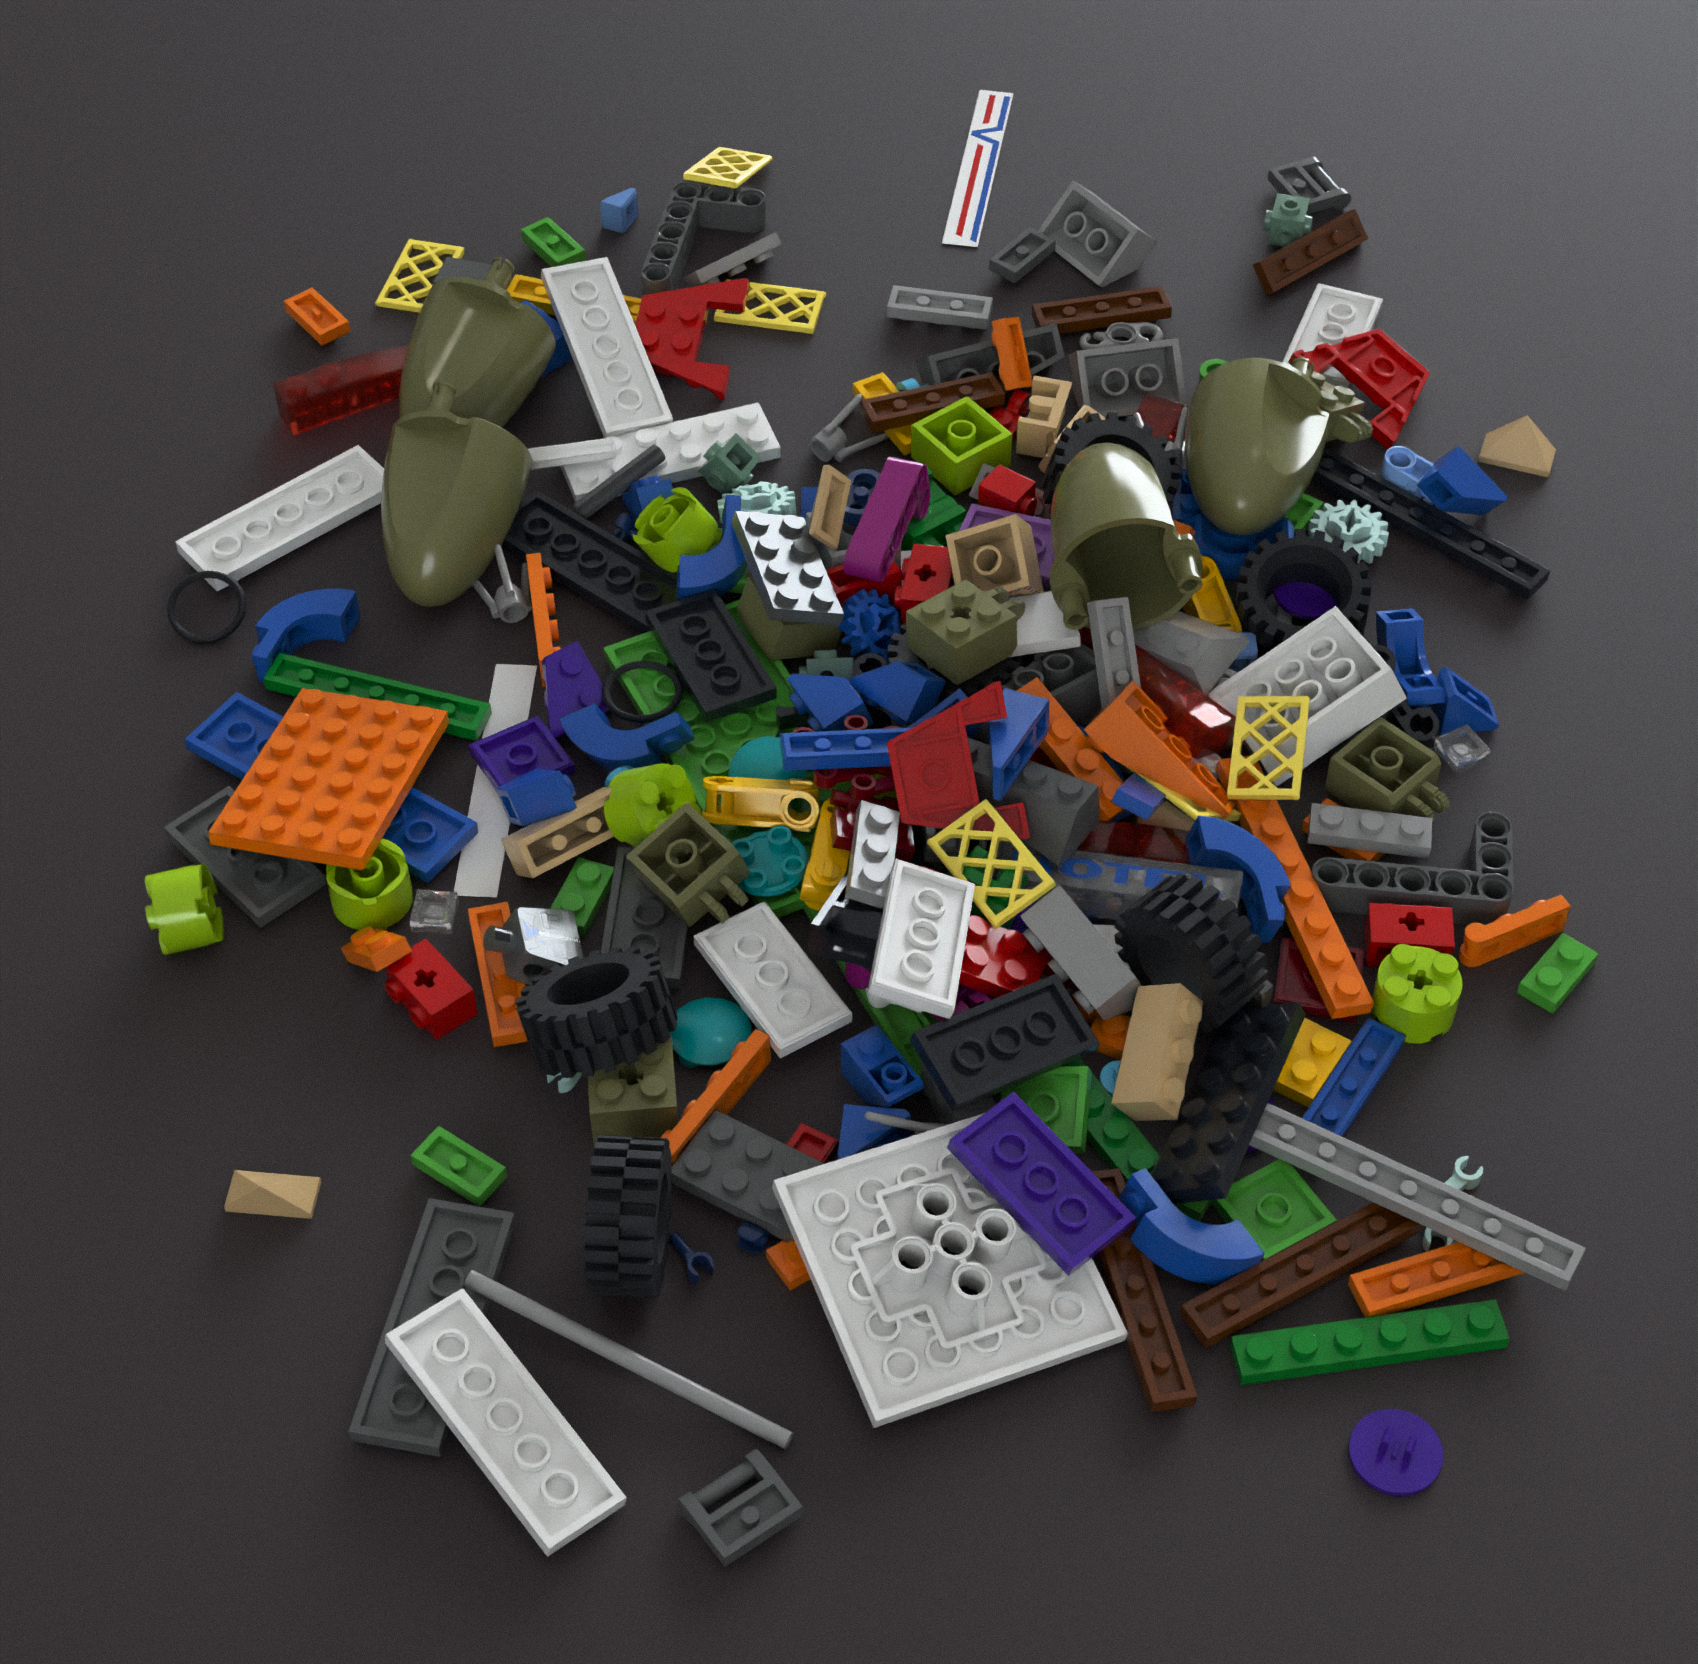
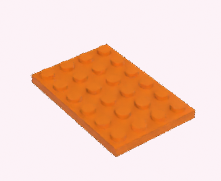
M302 688L208 831L210 845L364 870L448 726V711L426 706L395 703L388 700L382 701L357 697L355 695Z

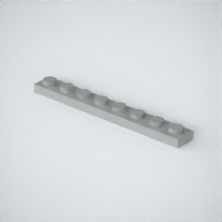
M1269 1103L1266 1105L1249 1144L1564 1291L1567 1290L1586 1249L1581 1245Z

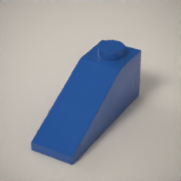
M1004 688L1003 696L1007 718L984 722L985 725H988L993 799L1002 800L1048 734L1049 699Z

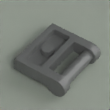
M1309 157L1269 169L1268 181L1280 194L1310 198L1308 214L1331 207L1340 210L1348 206L1351 201V195L1345 188L1337 186L1323 170V164L1316 157Z
M757 1449L744 1455V1462L694 1494L687 1492L676 1500L684 1518L690 1524H693L724 1567L803 1516L802 1504ZM751 1479L759 1480V1483L711 1514L706 1512L705 1509Z

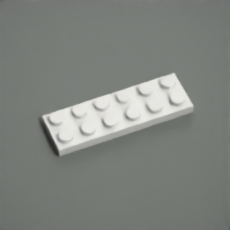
M604 257L542 269V282L604 438L672 423L673 417L608 258Z
M758 402L606 437L613 438L615 442L616 457L614 459L560 467L576 503L654 444L663 451L666 458L641 479L658 475L659 482L670 479L671 483L703 476L698 470L707 461L703 457L704 453L717 440L723 444L735 433L762 457L758 463L781 458V447ZM630 487L627 488V489H626L625 491H623L622 493L627 492V491H630V490H631Z
M357 445L175 541L177 551L197 572L218 571L238 581L380 504L384 468ZM205 579L216 591L228 586L227 583L218 579Z
M463 1288L386 1334L385 1344L547 1557L625 1506L627 1497Z

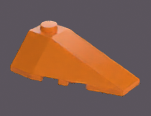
M1133 680L1085 727L1084 731L1088 734V741L1098 752L1102 754L1106 752L1111 759L1191 799V802L1220 814V818L1225 819L1236 805L1233 799L1227 798V792L1206 766L1201 763L1196 765L1193 763L1189 744L1183 737H1176L1169 733L1163 725L1168 719L1166 715Z

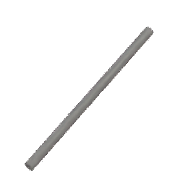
M475 1270L470 1271L464 1283L465 1287L783 1449H786L790 1444L794 1434L790 1430Z

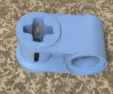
M1395 446L1389 448L1385 452L1379 477L1418 498L1423 496V501L1433 505V502L1416 486L1433 466V463L1406 447Z

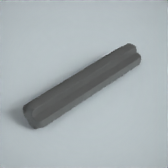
M656 444L650 446L573 505L575 513L585 519L590 517L629 488L632 482L638 481L661 464L666 458L663 451Z

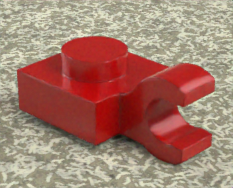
M1019 389L1015 390L1011 395L1006 409L995 406L989 413V415L1012 433V444L1017 439L1019 417H1025L1029 412V407L1024 404L1029 399L1030 394Z

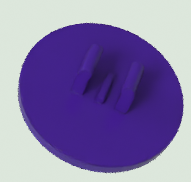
M1294 582L1278 587L1273 591L1277 604L1285 612L1300 619L1316 620L1333 607H1337V604L1328 592L1314 584Z
M1400 1409L1374 1411L1364 1416L1356 1424L1350 1436L1348 1454L1354 1471L1364 1483L1381 1493L1392 1496L1418 1494L1430 1487L1441 1471L1443 1448L1437 1433L1425 1420L1411 1412Z

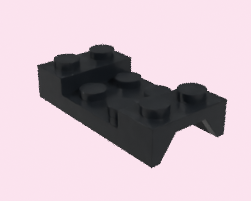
M935 861L928 868L942 873L943 863ZM847 870L810 924L808 952L821 955L831 961H843L871 971L883 909L845 898Z

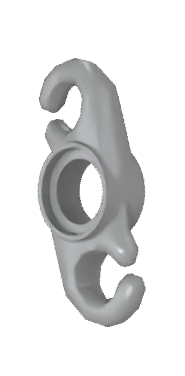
M1117 322L1111 324L1107 331H1097L1093 334V338L1101 343L1089 344L1088 341L1091 335L1085 333L1081 336L1079 344L1082 350L1149 342L1148 338L1142 336L1146 333L1154 335L1151 341L1163 339V333L1161 328L1149 322ZM1114 337H1126V338H1128L1129 340H1128V341H1117V340H1115V339H1113V338H1114Z

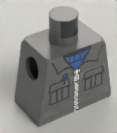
M519 907L513 911L502 927L489 926L484 935V948L488 951L502 953L506 975L512 980L533 986L532 979L538 975H548L547 969L557 964L562 967L569 964L568 959L576 956L579 959L584 958L574 912L571 910Z

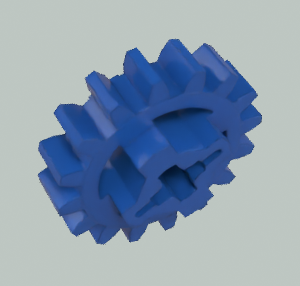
M862 589L842 603L844 607L842 609L844 612L842 620L844 621L837 626V629L845 632L846 636L841 641L843 644L850 643L852 647L850 651L851 656L856 654L860 656L869 653L882 656L888 664L887 650L888 645H891V637L894 633L900 634V627L903 625L901 616L898 613L899 608H895V604L892 606L889 604L887 594L879 598L876 589H872L868 593Z

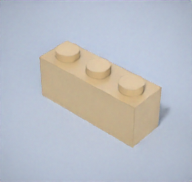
M602 787L575 801L577 808L532 823L502 838L501 842L516 875L535 878L614 837L604 815V801L609 800L611 788Z
M1181 983L1138 986L1111 1101L1112 1105L1134 1121L1178 1119L1181 1102L1185 1095V1083L1189 1065L1193 1058V1047L1198 1024L1202 1018L1203 1001Z

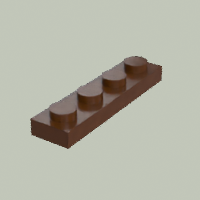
M1353 209L1252 265L1265 294L1268 295L1366 241L1368 237L1356 210Z
M1163 286L1032 305V318L1036 328L1057 323L1059 334L1109 327L1117 322L1155 321L1171 318L1172 306Z
M993 372L864 399L861 400L860 411L871 432L875 433L912 425L966 396L971 398L982 409L1004 405L1005 392Z

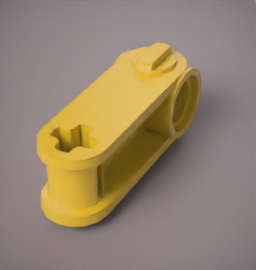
M1201 555L1202 587L1183 606L1185 613L1233 632H1242L1240 620L1224 585L1217 564L1211 558Z
M710 776L703 779V787L706 788V807L701 812V816L709 823L771 828L780 825L789 828L790 831L810 832L812 828L817 826L821 799L819 787L813 783V779L790 778L789 780L728 776ZM719 794H721V806H719ZM795 798H804L810 803L811 808L806 812L800 813L794 811L789 803Z
M830 798L821 807L799 900H803L806 905L816 911H820L848 870L847 865L850 851L832 847L830 818L835 808L844 810V807L830 805Z

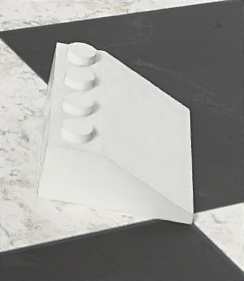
M1336 606L1208 693V696L1233 731L1235 729L1238 696H1309L1303 769L1407 699L1390 666ZM1246 707L1245 721L1251 724L1266 712L1261 707ZM1287 707L1279 714L1292 725L1299 719L1300 707ZM1271 719L1258 729L1257 732L1269 742L1285 729L1274 719ZM1251 736L1242 742L1251 755L1262 747ZM1291 736L1277 746L1276 749L1289 759L1296 753L1297 740ZM1270 753L1258 761L1266 775L1281 765ZM1287 771L1272 783L1277 787L1292 777L1293 774Z

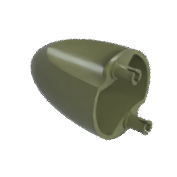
M495 257L484 280L468 277H448L437 281L431 287L415 323L405 355L399 391L400 418L413 412L428 409L434 382L439 381L441 387V381H446L457 388L451 413L466 419L477 417L502 428L532 392L554 354L556 343L546 321L531 306L518 303L511 298L508 291L504 290L510 275L515 269L509 260L505 259L502 266H500L502 257Z
M1298 357L1292 361L1291 366L1280 361L1264 358L1234 360L1209 372L1199 382L1193 392L1185 431V461L1189 484L1195 501L1204 516L1215 527L1226 533L1239 536L1251 535L1273 526L1295 506L1312 480L1325 447L1330 418L1329 413L1321 410L1318 405L1321 399V391L1311 380L1314 364L1311 362L1308 365V358Z
M439 381L434 382L428 409L404 415L392 426L382 482L381 525L387 563L393 579L401 592L412 602L424 607H438L452 602L464 594L482 576L496 555V545H502L511 528L532 467V457L529 450L513 434L486 420L477 417L469 419L460 418L451 413L457 388L446 381H441V387Z
M1106 442L1093 444L1076 454L1059 478L1051 504V533L1055 559L1050 571V586L1053 598L1059 609L1063 612L1065 626L1074 630L1082 627L1090 629L1087 602L1128 597L1133 631L1155 625L1180 610L1192 595L1202 587V558L1195 539L1191 534L1180 535L1177 533L1159 478L1151 463L1139 453L1123 445Z

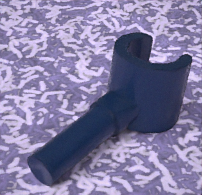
M627 513L619 514L614 523L616 527L613 531L614 536L624 542L629 541V539L635 542L633 534L637 535L638 533L634 526L635 518Z
M745 1221L737 1232V1235L741 1237L737 1246L750 1253L759 1254L765 1248L771 1234Z
M678 1232L670 1235L669 1240L687 1263L686 1276L688 1281L693 1284L699 1283V1275L693 1269L695 1266H703L710 1275H713L714 1261L708 1253L691 1250Z

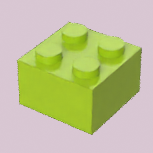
M968 396L911 425V457L916 462L926 464L933 472V477L954 495L974 485L983 463L995 468L999 464L1006 468L1011 466L1012 433Z

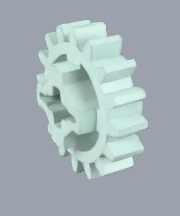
M760 481L754 485H741L733 488L732 494H722V499L717 501L720 523H722L726 495L741 496V510L747 512L759 511L775 515L797 514L794 491H789L787 486L778 488L777 483L771 484Z
M1337 500L1336 507L1325 503L1323 511H1314L1313 519H1310L1308 534L1309 537L1314 538L1315 530L1326 532L1325 541L1330 543L1337 536L1344 540L1343 551L1346 552L1353 547L1359 553L1357 564L1362 559L1370 564L1373 562L1374 555L1382 556L1383 548L1387 545L1389 532H1387L1388 522L1381 521V512L1370 513L1371 505L1369 504L1360 508L1357 506L1356 500H1352L1350 505H1345L1342 500Z

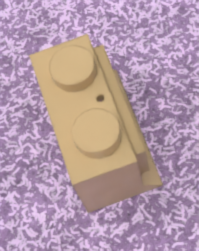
M1040 376L1033 377L1028 417H1019L1016 453L1044 458L1053 442L1057 439L1065 415L1066 401L1073 382Z

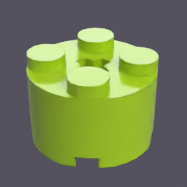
M683 487L672 489L671 491L674 495L666 499L660 495L651 501L640 513L634 525L638 533L637 535L633 534V540L658 566L672 573L678 571L680 555L694 556L704 554L722 536V532L718 528L714 517L688 489Z
M654 764L618 773L613 777L608 788H611L609 800L604 801V815L611 833L621 843L627 842L633 848H636L686 802L701 815L700 807L696 803L694 789L686 777V772L680 765Z
M381 839L364 870L326 865V881L333 912L339 921L350 928L361 930L366 927H373L386 931L389 926L400 921L413 904L414 896L405 855L399 846L389 840Z
M194 864L145 876L146 890L150 899H152V904L145 907L146 917L151 930L159 929V943L164 955L209 946L223 941L224 921L221 907L216 908L213 895L218 894L211 872L205 864Z
M1399 944L1393 947L1391 953L1383 959L1378 969L1372 995L1374 1005L1371 1013L1374 1019L1377 1017L1383 1025L1406 1035L1405 1042L1422 1044L1430 1042L1431 1037L1440 1033L1443 1036L1450 1030L1453 1024L1463 986L1456 958L1450 954H1442L1426 947L1410 946L1408 944Z

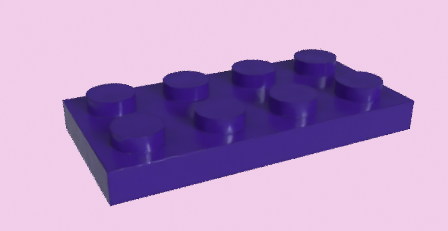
M1014 1091L949 1140L947 1149L1068 1276L1129 1229L1136 1219L1122 1202Z

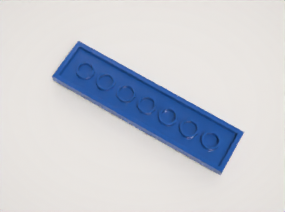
M236 692L185 738L187 750L242 780L283 717ZM412 787L385 832L383 839L389 840L401 848L410 874L429 883L478 833V826L476 821Z

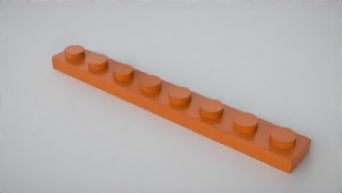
M1231 758L1218 759L1215 769L1226 792L1228 789ZM1256 762L1253 766L1264 775L1259 762ZM1246 770L1239 775L1237 788H1251L1258 781ZM1233 799L1236 803L1234 809L1241 813L1239 822L1242 828L1257 837L1273 852L1287 874L1291 887L1281 901L1285 908V920L1331 1019L1370 1013L1374 1001L1326 901L1312 877V872L1277 800Z

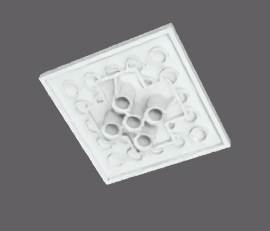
M983 1114L773 1181L772 1189L873 1428L1123 1342L1128 1335L1093 1259L1091 1258L1073 1274L1068 1276L947 1149L949 1140ZM925 1209H929L931 1212L937 1214L938 1216L929 1214L928 1212H926ZM984 1234H987V1235H988L989 1237H991L992 1239L1001 1240V1241H992V1240H989L988 1238L985 1237ZM946 1247L949 1251L959 1255L948 1254L942 1248ZM906 1261V1263L910 1266L919 1268L909 1269L904 1267L900 1262ZM960 1287H967L971 1290H975L978 1294H966L960 1289Z

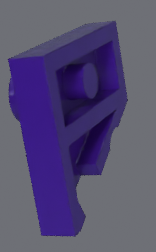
M578 641L546 656L542 660L543 680L546 684L544 701L548 713V727L556 740L566 735L560 718L594 703L604 714L610 712L602 699L603 684Z

